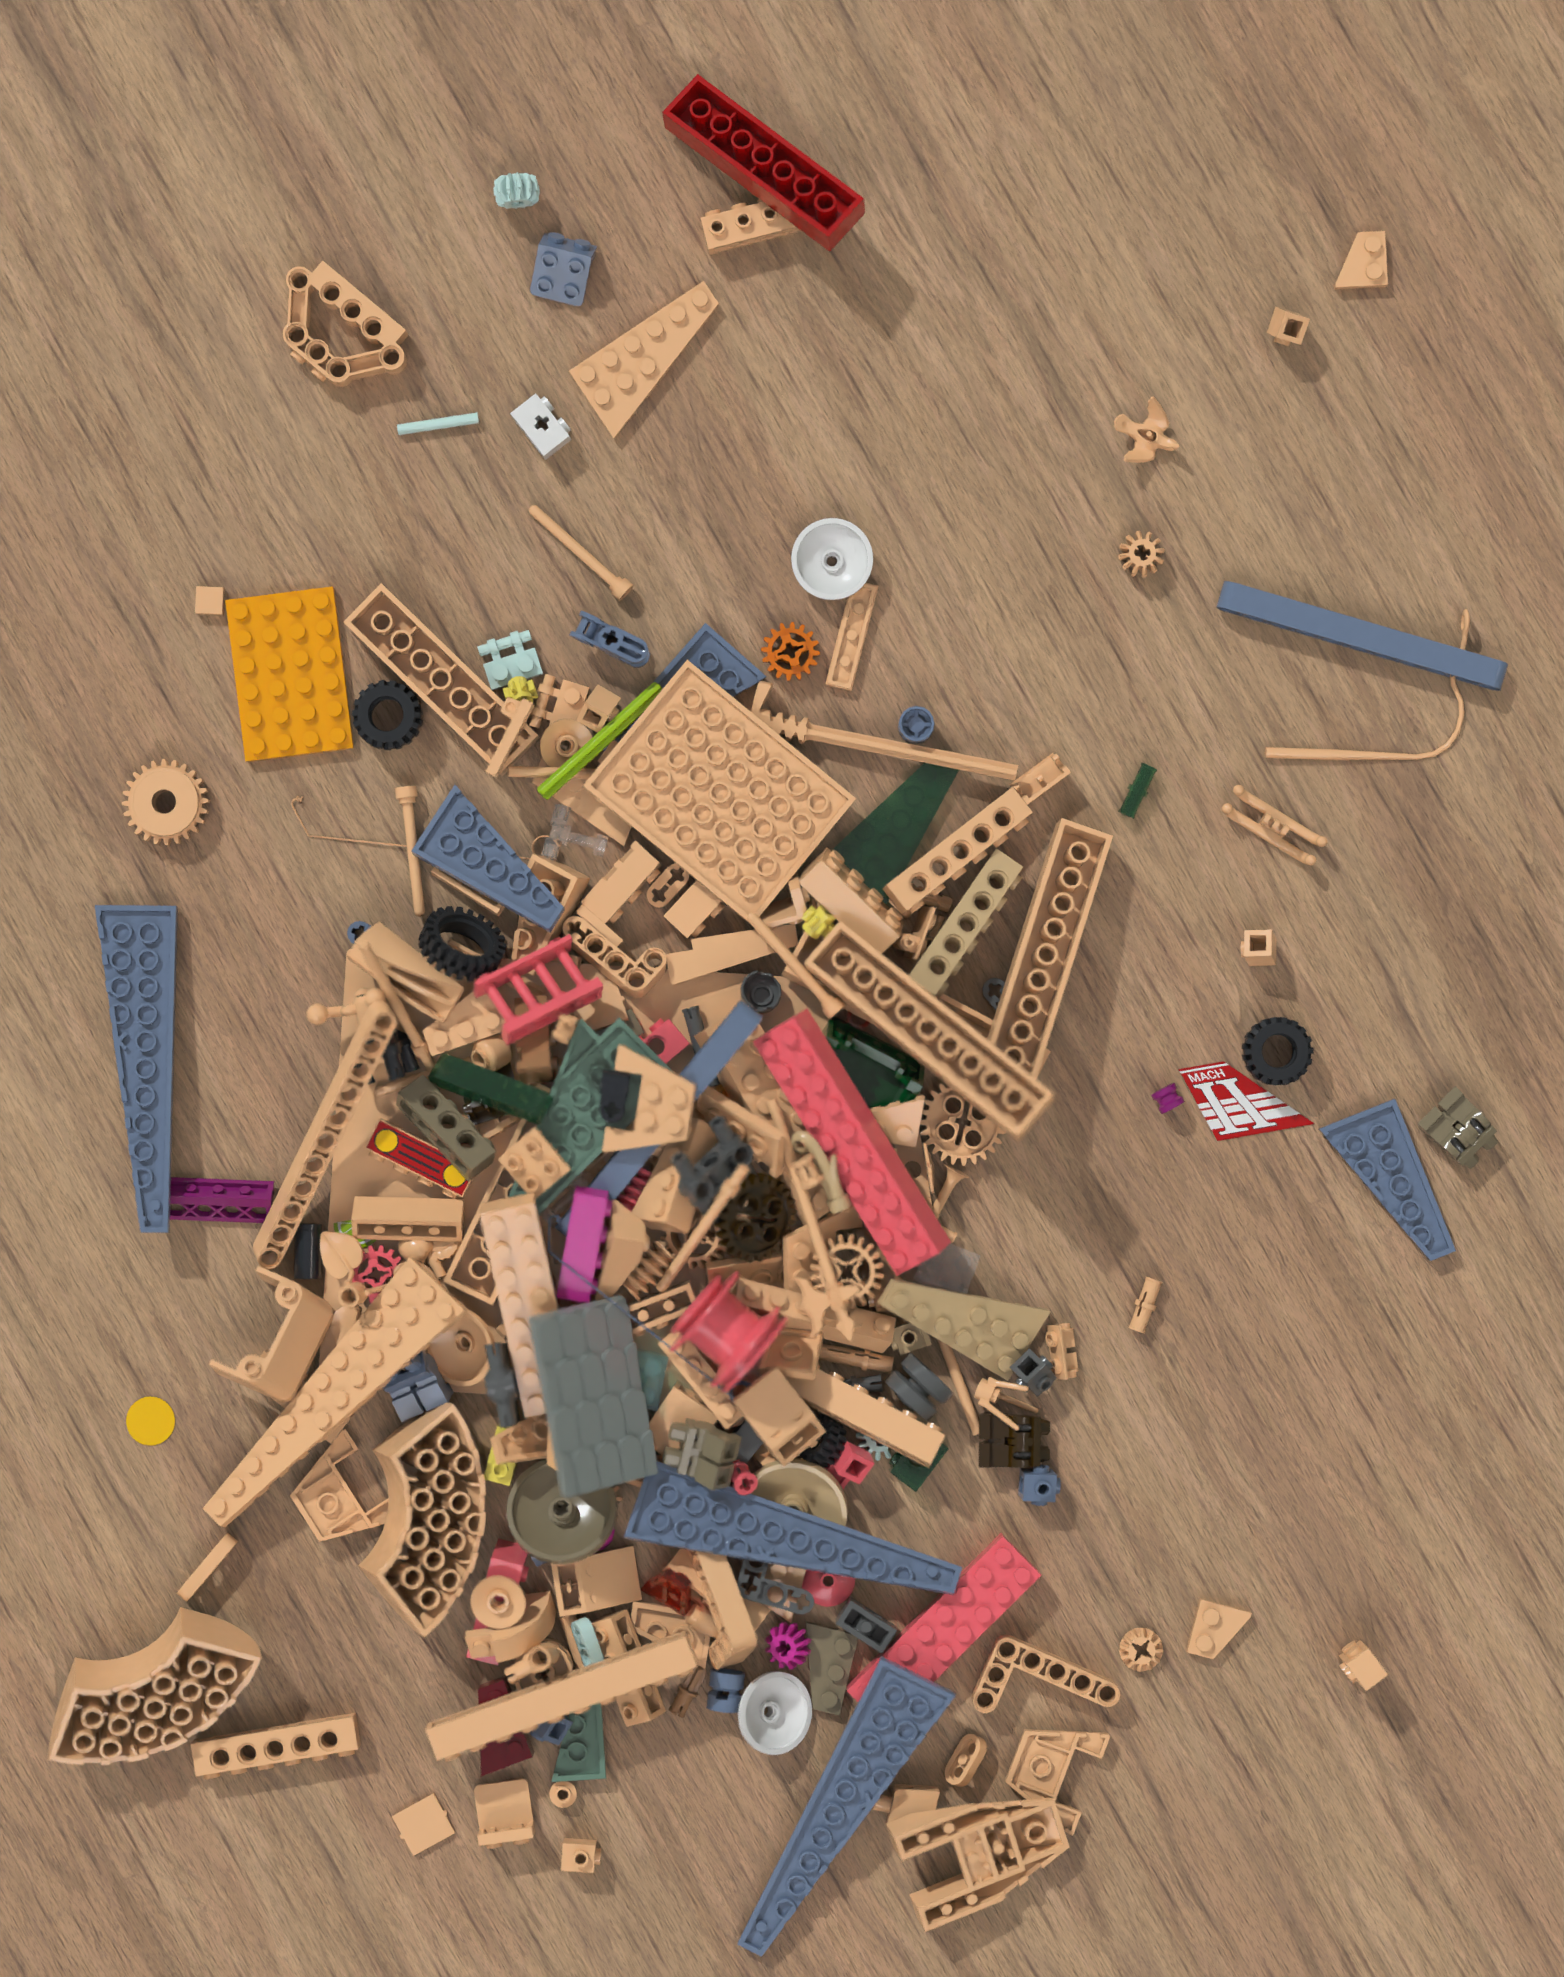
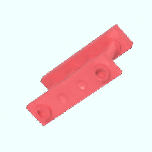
M570 934L563 938H554L547 946L492 973H484L474 982V996L478 998L487 993L505 1020L502 1025L501 1037L506 1045L559 1020L561 1014L567 1016L602 998L603 984L600 979L596 977L590 981L588 979L585 980L568 954L572 946ZM558 958L576 984V987L568 992L561 991L544 964ZM535 970L553 997L552 1000L544 1004L538 1003L521 976ZM511 981L528 1007V1012L520 1016H514L498 991V987Z

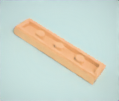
M865 583L859 591L847 598L825 685L852 692L878 591L877 585Z

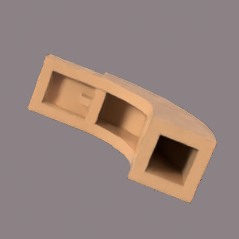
M551 1592L524 1594L526 1599L525 1611L520 1620L508 1628H483L466 1631L465 1640L471 1659L495 1656L497 1663L524 1655L539 1645L551 1632L556 1619V1609Z

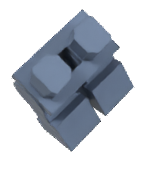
M426 1351L419 1352L410 1360L411 1363L406 1368L400 1369L391 1377V1381L383 1387V1390L391 1395L393 1399L392 1404L401 1422L422 1414L425 1409L429 1411L447 1403L453 1394L449 1383H445L438 1371L434 1358L430 1354H426Z

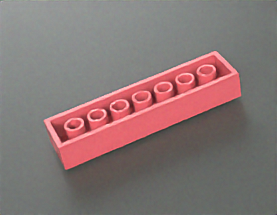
M1000 1533L960 1573L954 1594L939 1593L887 1645L883 1653H879L847 1684V1692L859 1702L881 1656L934 1682L1041 1576L1039 1570Z

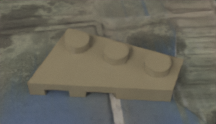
M806 1621L807 1638L812 1639L811 1643L808 1644V1648L812 1650L808 1656L813 1709L839 1715L858 1638L848 1631Z

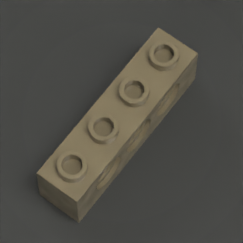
M421 1075L398 1093L396 1106L468 1182L493 1163L496 1153L493 1143L488 1138H483L477 1132L474 1123L468 1118L465 1119L458 1112L456 1104L450 1099L447 1100L440 1093V1089L434 1081H429L424 1075ZM432 1105L433 1107H435V1109L429 1110L426 1109L424 1106ZM450 1124L453 1128L446 1129L442 1125ZM461 1143H468V1144L471 1145L472 1147H471V1148H464V1147H462L460 1144H461Z

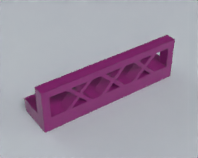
M171 1177L170 1204H180L184 1209L170 1210V1220L264 1223L272 1206L275 1190L274 1181ZM199 1205H207L211 1210L209 1212L201 1211L197 1207ZM226 1206H234L239 1211L233 1213L228 1212L224 1208ZM254 1207L266 1208V1214L255 1213L251 1209Z

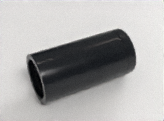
M299 1224L294 1235V1279H321L322 1257L320 1237L322 1224Z

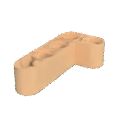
M572 916L563 923V937L569 934L572 937L571 948L632 998L638 999L645 996L667 970L666 954L659 948H649L634 962L584 919ZM580 929V935L576 932L571 935L570 930L577 931ZM595 944L603 948L599 953H592L588 949ZM651 959H658L662 962L656 968L650 967L647 963ZM618 961L623 964V967L620 970H612L609 965L612 962ZM635 978L641 979L644 982L640 987H633L629 983Z

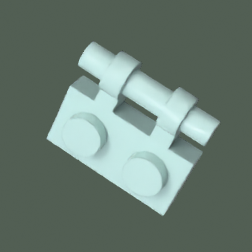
M517 630L511 632V636L498 640L493 638L487 640L486 644L477 646L480 657L488 654L492 655L493 661L483 664L492 691L508 686L509 680L514 677L522 676L530 679L543 674L535 647L524 650L522 644L532 640L529 630L520 633ZM512 646L515 647L516 654L501 658L500 650Z

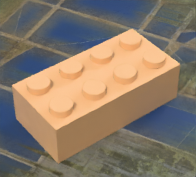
M826 847L804 868L799 883L838 922L841 921L882 954L900 937L904 925L902 921L903 916L896 908H889L883 902V896L875 888L870 889L863 882L864 878L857 870H850L844 864L845 860L836 850L831 851Z

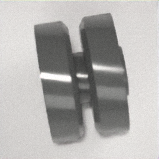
M910 1352L901 1364L902 1368L911 1377L907 1379L902 1373L894 1370L884 1381L896 1392L895 1395L913 1412L916 1411L926 1421H929L937 1413V1408L928 1396L931 1395L939 1403L945 1404L954 1393Z

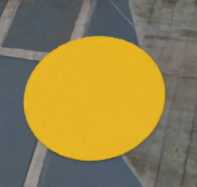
M144 1397L137 1400L130 1407L126 1417V1426L131 1437L137 1442L149 1446L158 1445L167 1440L172 1434L175 1426V1416L172 1408L164 1400L157 1397Z

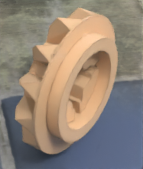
M1134 1628L1128 1631L1120 1642V1657L1130 1669L1138 1672L1152 1670L1153 1667L1160 1663L1163 1654L1162 1641L1154 1631L1148 1628ZM1147 1642L1146 1650L1151 1656L1141 1654L1136 1658L1137 1651L1132 1643L1142 1646Z

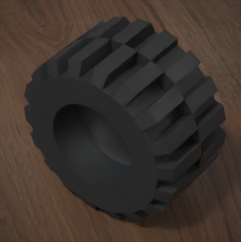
M380 680L378 681L379 683L367 685L368 688L365 691L362 689L359 693L360 697L358 700L355 699V709L352 710L353 724L360 737L373 747L387 751L395 748L398 750L403 748L402 746L405 744L409 745L412 742V738L414 736L417 737L419 734V727L423 723V710L420 707L418 698L405 685L392 680L390 682ZM384 700L398 702L404 713L401 724L391 731L378 729L372 721L374 708Z
M1284 1017L1264 1019L1258 1024L1253 1025L1250 1032H1247L1244 1037L1246 1038L1245 1042L1242 1043V1060L1246 1063L1247 1071H1250L1256 1080L1270 1085H1287L1299 1080V1077L1305 1075L1308 1071L1307 1067L1311 1065L1313 1060L1311 1059V1054H1314V1049L1311 1048L1310 1044L1312 1042L1311 1037L1306 1034L1307 1030L1299 1026L1298 1022ZM1273 1035L1286 1037L1290 1041L1293 1050L1289 1063L1279 1068L1268 1065L1262 1055L1264 1042Z

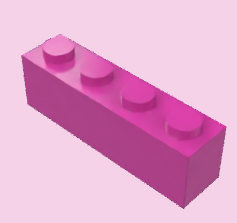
M576 1185L562 1261L597 1288L598 1279L593 1278L595 1268H601L603 1253L598 1252L599 1243H605L608 1227L603 1226L604 1216L610 1217L612 1200H607L608 1191ZM562 1263L556 1298L589 1303L590 1294L596 1295L597 1290Z

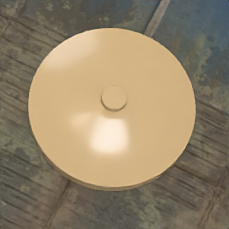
M793 1459L784 1467L778 1461L770 1462L753 1473L758 1479V1485L750 1494L846 1527L848 1503L845 1493L836 1478L823 1467L807 1460Z

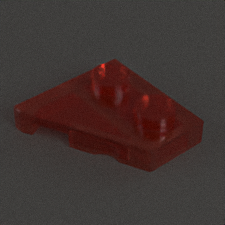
M668 1568L647 1580L641 1588V1591L684 1617L691 1608L692 1582L681 1572L676 1573Z

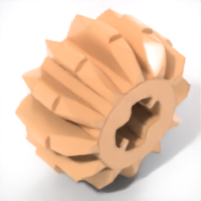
M1136 531V541L1132 536L1127 535L1125 539L1129 545L1120 544L1119 549L1126 553L1120 554L1118 560L1128 561L1122 566V569L1127 570L1130 566L1133 567L1131 571V576L1133 577L1137 574L1138 569H1140L1142 578L1147 576V568L1154 574L1157 572L1154 564L1162 565L1163 559L1156 555L1163 554L1165 552L1164 548L1155 549V546L1160 543V539L1157 538L1150 542L1151 532H1147L1145 538L1142 539L1141 532ZM1138 548H1142V552L1148 553L1144 561L1141 560L1140 556H1135L1134 554L1137 553Z

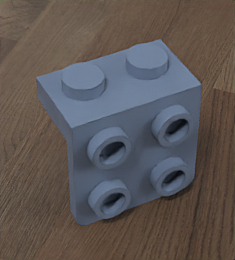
M544 233L538 245L530 288L531 294L574 306H581L584 301L590 266L595 258L597 246L591 245L589 241L584 239L571 240L564 238L559 233Z

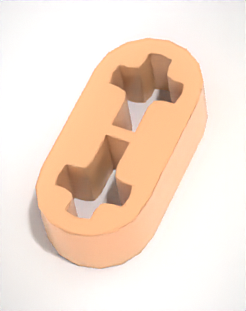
M676 863L671 864L649 887L647 891L649 903L657 908L668 905L687 884L690 874L684 870L682 874L684 880L682 882L676 880L670 886L668 882L673 877L670 873L671 870L675 869L678 871L681 868ZM666 885L669 888L664 893L666 900L664 902L660 900L654 902L652 900L654 898L653 890L660 891Z

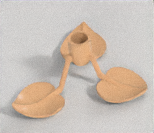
M324 1231L320 1237V1252L325 1269L331 1276L337 1279L344 1278L349 1273L348 1279L344 1281L345 1287L341 1288L338 1294L339 1301L343 1307L336 1310L331 1322L332 1333L336 1345H338L363 1314L361 1313L362 1307L358 1304L363 1303L367 1295L382 1291L387 1284L366 1289L360 1282L353 1283L352 1280L355 1275L353 1268L360 1266L363 1261L361 1244L355 1237L349 1234ZM405 1262L400 1263L394 1268L393 1275L399 1271ZM419 1263L437 1280L434 1273L427 1266H425L422 1263Z

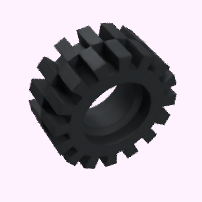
M818 1414V1417L816 1415L815 1417L826 1432L816 1440L818 1442L816 1446L812 1448L810 1446L807 1447L799 1456L804 1460L826 1468L828 1464L832 1465L835 1463L834 1458H840L839 1451H844L845 1449L842 1443L847 1442V1438L844 1437L847 1433L843 1429L844 1426L826 1415Z

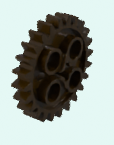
M749 1173L748 1179L744 1178L742 1180L740 1190L734 1198L729 1199L718 1215L720 1220L714 1223V1226L721 1228L715 1235L722 1239L720 1246L727 1248L726 1252L733 1255L739 1260L752 1263L753 1260L762 1262L763 1256L771 1259V1250L780 1253L779 1244L783 1243L782 1236L792 1232L788 1229L789 1225L796 1224V1221L791 1219V1215L797 1213V1210L790 1208L794 1204L795 1199L788 1197L791 1190L784 1188V1182L763 1173H759L758 1176ZM745 1214L753 1217L763 1216L765 1218L770 1219L775 1218V1220L773 1222L757 1218H752L751 1220H749L744 1217H736V1215Z

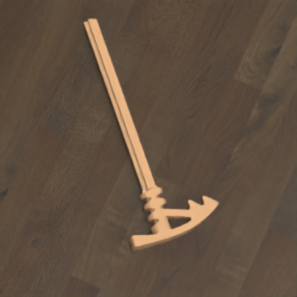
M759 681L751 712L778 735H785L788 742L796 737L799 744H804L806 741L811 740L972 773L1016 780L1017 764L815 725L807 717H804L801 722L797 721L796 715H791L789 719H784L782 712H779L774 717L770 710L763 709L773 688V683Z

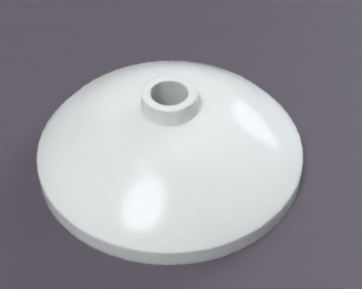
M838 518L822 519L807 526L797 537L792 549V569L799 584L811 595L825 600H840L855 594L864 586L872 570L873 552L866 535L853 523ZM834 557L837 560V564L829 566L827 559Z
M779 1671L768 1672L754 1679L744 1691L738 1710L739 1727L746 1742L755 1750L769 1755L784 1754L795 1748L805 1737L812 1718V1703L804 1684L795 1676ZM767 1707L768 1712L766 1715H764V1710Z

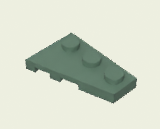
M599 1702L591 1705L590 1709L584 1713L577 1715L574 1712L569 1713L568 1718L573 1723L562 1740L551 1782L606 1779L602 1705Z

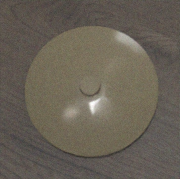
M547 1459L535 1463L520 1475L511 1489L507 1502L508 1524L518 1545L530 1556L551 1564L574 1563L595 1553L608 1540L617 1518V1501L612 1486L566 1498L561 1495L557 1471L547 1465Z

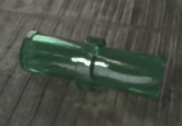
M1141 763L1133 783L1127 787L1129 792L1118 812L1130 818H1135L1143 798H1147L1149 794L1146 791L1157 769Z

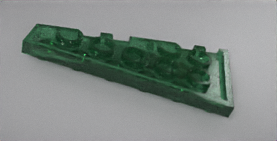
M924 763L831 850L839 852L845 860L844 864L850 870H857L863 876V882L870 889L875 888L883 896L885 904L888 903L890 898L883 891V888L905 871L959 770Z

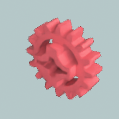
M370 1245L368 1248L369 1253L363 1250L362 1261L363 1263L368 1258L369 1266L365 1272L359 1273L360 1266L353 1268L355 1275L352 1282H367L373 1288L384 1285L389 1277L394 1276V1268L399 1265L398 1263L402 1260V1257L394 1258L393 1248L388 1252H384V1245H380L378 1251H375L374 1246ZM379 1256L389 1260L393 1266L387 1267L381 1263ZM374 1267H377L378 1271H389V1273L380 1277V1282H377L375 1277H365L374 1271ZM381 1291L367 1295L370 1304Z

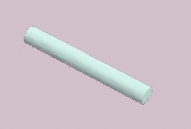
M476 412L397 424L398 435L477 424L479 423V418Z

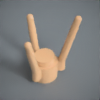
M991 1377L988 1380L982 1378L974 1395V1398L979 1400L978 1405L988 1409L1014 1430L1018 1431L1019 1426L991 1405V1402L996 1404L998 1399H1001L1025 1410L1038 1413V1408L1002 1394V1389L998 1388L1028 1391L1029 1388L1027 1386L999 1381Z

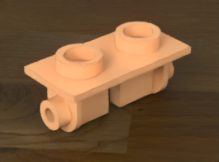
M1070 1323L1046 1325L1047 1333L1045 1339L1050 1351V1362L1054 1366L1051 1371L1059 1380L1077 1377L1076 1372L1079 1369L1076 1352L1067 1353L1066 1349L1075 1347L1073 1328H1070Z

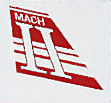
M1224 1061L1178 1069L1217 1141L1314 1124Z

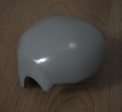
M758 970L747 975L740 987L741 1000L757 1013L772 1011L778 1006L782 997L781 985L770 973H763Z

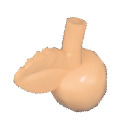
M400 1240L398 1251L405 1261L411 1257L424 1265L428 1263L437 1280H440L446 1276L440 1260L444 1261L452 1258L459 1249L461 1242Z

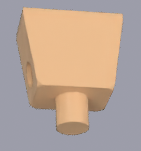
M894 1784L892 1796L881 1794L873 1806V1810L888 1813L886 1823L911 1813L936 1810L940 1791L936 1786Z

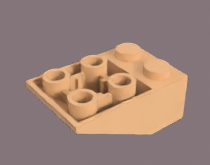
M775 1365L732 1400L766 1449L783 1467L826 1432L812 1411Z
M634 1545L596 1551L589 1557L574 1563L551 1564L559 1617L591 1612L642 1600Z

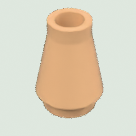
M694 1604L688 1611L684 1622L688 1624L689 1629L716 1639L719 1633L711 1612L704 1605Z

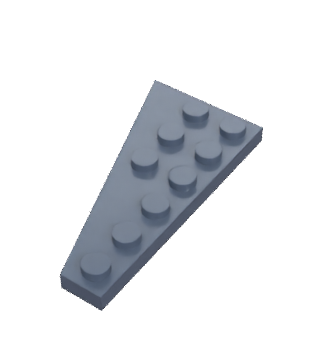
M705 623L654 682L664 688L686 660L690 661L732 697L764 680L767 676ZM636 719L627 729H625L614 740L619 743V741L624 737V735L628 732V730L633 726V724L638 719Z
M454 785L413 847L412 854L551 933L564 913V907L532 873L531 869L523 863L492 825L484 819L476 807L468 801L460 789Z

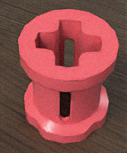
M733 1461L732 1463L735 1466L731 1482L734 1483V1489L740 1495L752 1493L758 1485L757 1477L749 1472V1467L744 1461Z

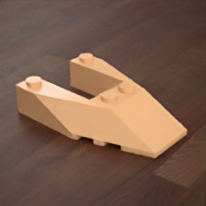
M1054 1798L967 1804L911 1813L886 1823L893 1847L902 1861L950 1841L953 1843L962 1873L909 1894L917 1919L925 1932L1003 1901L1009 1891L1018 1884L1019 1886L1023 1885L1028 1881V1876L1040 1867L1043 1869L1069 1848Z

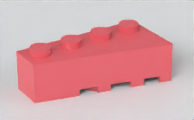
M498 1538L491 1557L487 1577H508L520 1586L521 1582H526L529 1567L525 1566L528 1553L518 1543ZM500 1595L495 1596L496 1601H504V1597ZM476 1618L473 1630L490 1628ZM469 1649L466 1656L467 1658H471ZM495 1656L473 1658L474 1660L497 1666L499 1664Z

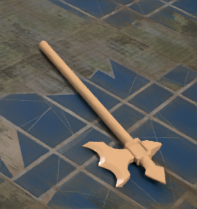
M773 1099L768 1101L767 1105L775 1128H778L785 1134L784 1156L827 1284L824 1287L826 1292H821L812 1286L809 1279L800 1277L790 1279L799 1286L802 1292V1302L799 1309L806 1313L811 1320L812 1331L809 1339L816 1337L825 1327L824 1315L831 1306L832 1311L835 1310L839 1320L836 1328L852 1343L855 1321L848 1317L846 1306L849 1305L848 1300L858 1293L860 1287L843 1286L842 1281L837 1282L807 1189L802 1190L801 1179L796 1169H792L790 1166L797 1158L778 1100Z

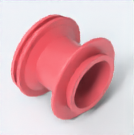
M735 1271L723 1284L720 1282L722 1277L717 1275L689 1305L670 1330L672 1334L680 1333L671 1345L670 1352L677 1350L688 1339L719 1366L717 1374L710 1385L714 1388L721 1384L720 1391L723 1394L749 1370L788 1320L786 1315L778 1317L781 1310L779 1306L772 1309L769 1314L759 1317L732 1294L729 1289L739 1277V1271Z

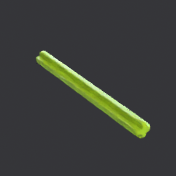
M656 682L647 687L537 788L539 794L546 800L550 799L638 719L663 688Z

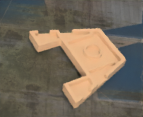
M618 1045L615 1070L642 1075L634 1131L607 1126L602 1152L688 1140L697 1084L667 1068H663L652 1062L651 1059L630 1050L625 1045Z
M852 1203L849 1208L838 1213H829L828 1217L817 1221L827 1250L830 1248L827 1241L829 1238H832L836 1245V1231L862 1227V1219ZM807 1225L782 1236L784 1289L802 1293L799 1286L790 1279L800 1277L810 1280L811 1275L818 1274V1270L810 1269L811 1264L819 1265V1261L813 1258L816 1251ZM832 1264V1267H833V1270H834V1273H835V1276H836V1275H837V1269H836V1267ZM819 1279L815 1281L810 1280L812 1286L820 1283ZM844 1282V1283H843V1286H846V1285L855 1286V1285H854L853 1283H851V1282ZM859 1298L855 1299L856 1306H865L860 1303Z
M346 1429L339 1433L289 1495L319 1542L383 1525L387 1518L389 1497L372 1509L364 1512L335 1467V1464L358 1450Z
M1024 1729L1005 1782L1026 1800L1054 1798L1064 1831L1073 1836L1081 1816V1811L1056 1802L1057 1795L1074 1750L1077 1749L1102 1759L1110 1739V1734L1104 1732Z

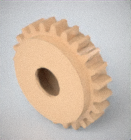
M162 759L161 766H158L156 761H151L152 768L149 769L142 765L143 773L140 775L134 772L133 776L136 780L134 782L127 781L131 789L130 791H123V794L128 796V801L122 802V805L128 807L129 810L123 814L125 817L132 818L128 823L130 827L137 826L134 832L136 835L145 833L143 840L149 841L151 837H154V844L159 845L161 839H163L164 844L170 846L171 839H174L176 844H181L180 837L183 836L187 840L191 839L189 834L191 830L196 833L199 832L196 827L197 823L205 824L201 815L209 814V811L203 808L204 804L210 803L209 799L203 798L208 789L200 788L204 780L202 778L195 780L194 777L197 772L192 770L188 773V765L186 764L178 768V761L176 760L172 761L171 766L168 765L166 759ZM171 791L176 798V805L171 812L161 814L156 807V800L161 793Z

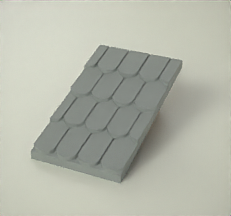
M620 1295L610 1297L612 1301L630 1314L624 1297ZM607 1298L529 1316L528 1319L548 1421L547 1465L557 1471L561 1495L569 1498L578 1494L599 1490L600 1488L658 1474L653 1433L649 1427L645 1394L642 1392L636 1343L633 1342L630 1316Z

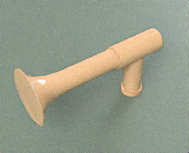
M944 1164L947 1168L946 1180L932 1206V1212L937 1220L955 1185L961 1179L969 1178L962 1171L947 1164ZM942 1226L951 1243H953L958 1233Z

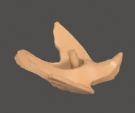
M1151 397L1148 400V418L1143 424L1133 422L1125 414H1119L1114 420L1116 431L1128 434L1135 440V448L1132 451H1128L1124 456L1125 462L1142 463L1152 461L1155 458L1157 448L1167 451H1174L1179 448V444L1175 440L1163 434L1169 427V421L1165 411L1155 397Z

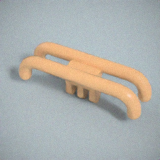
M1242 785L1234 786V795L1264 815L1259 823L1237 811L1231 804L1225 803L1222 806V812L1228 818L1294 859L1309 866L1316 863L1314 855L1302 851L1282 837L1290 830L1319 847L1327 845L1328 840L1326 837L1314 833L1245 790Z

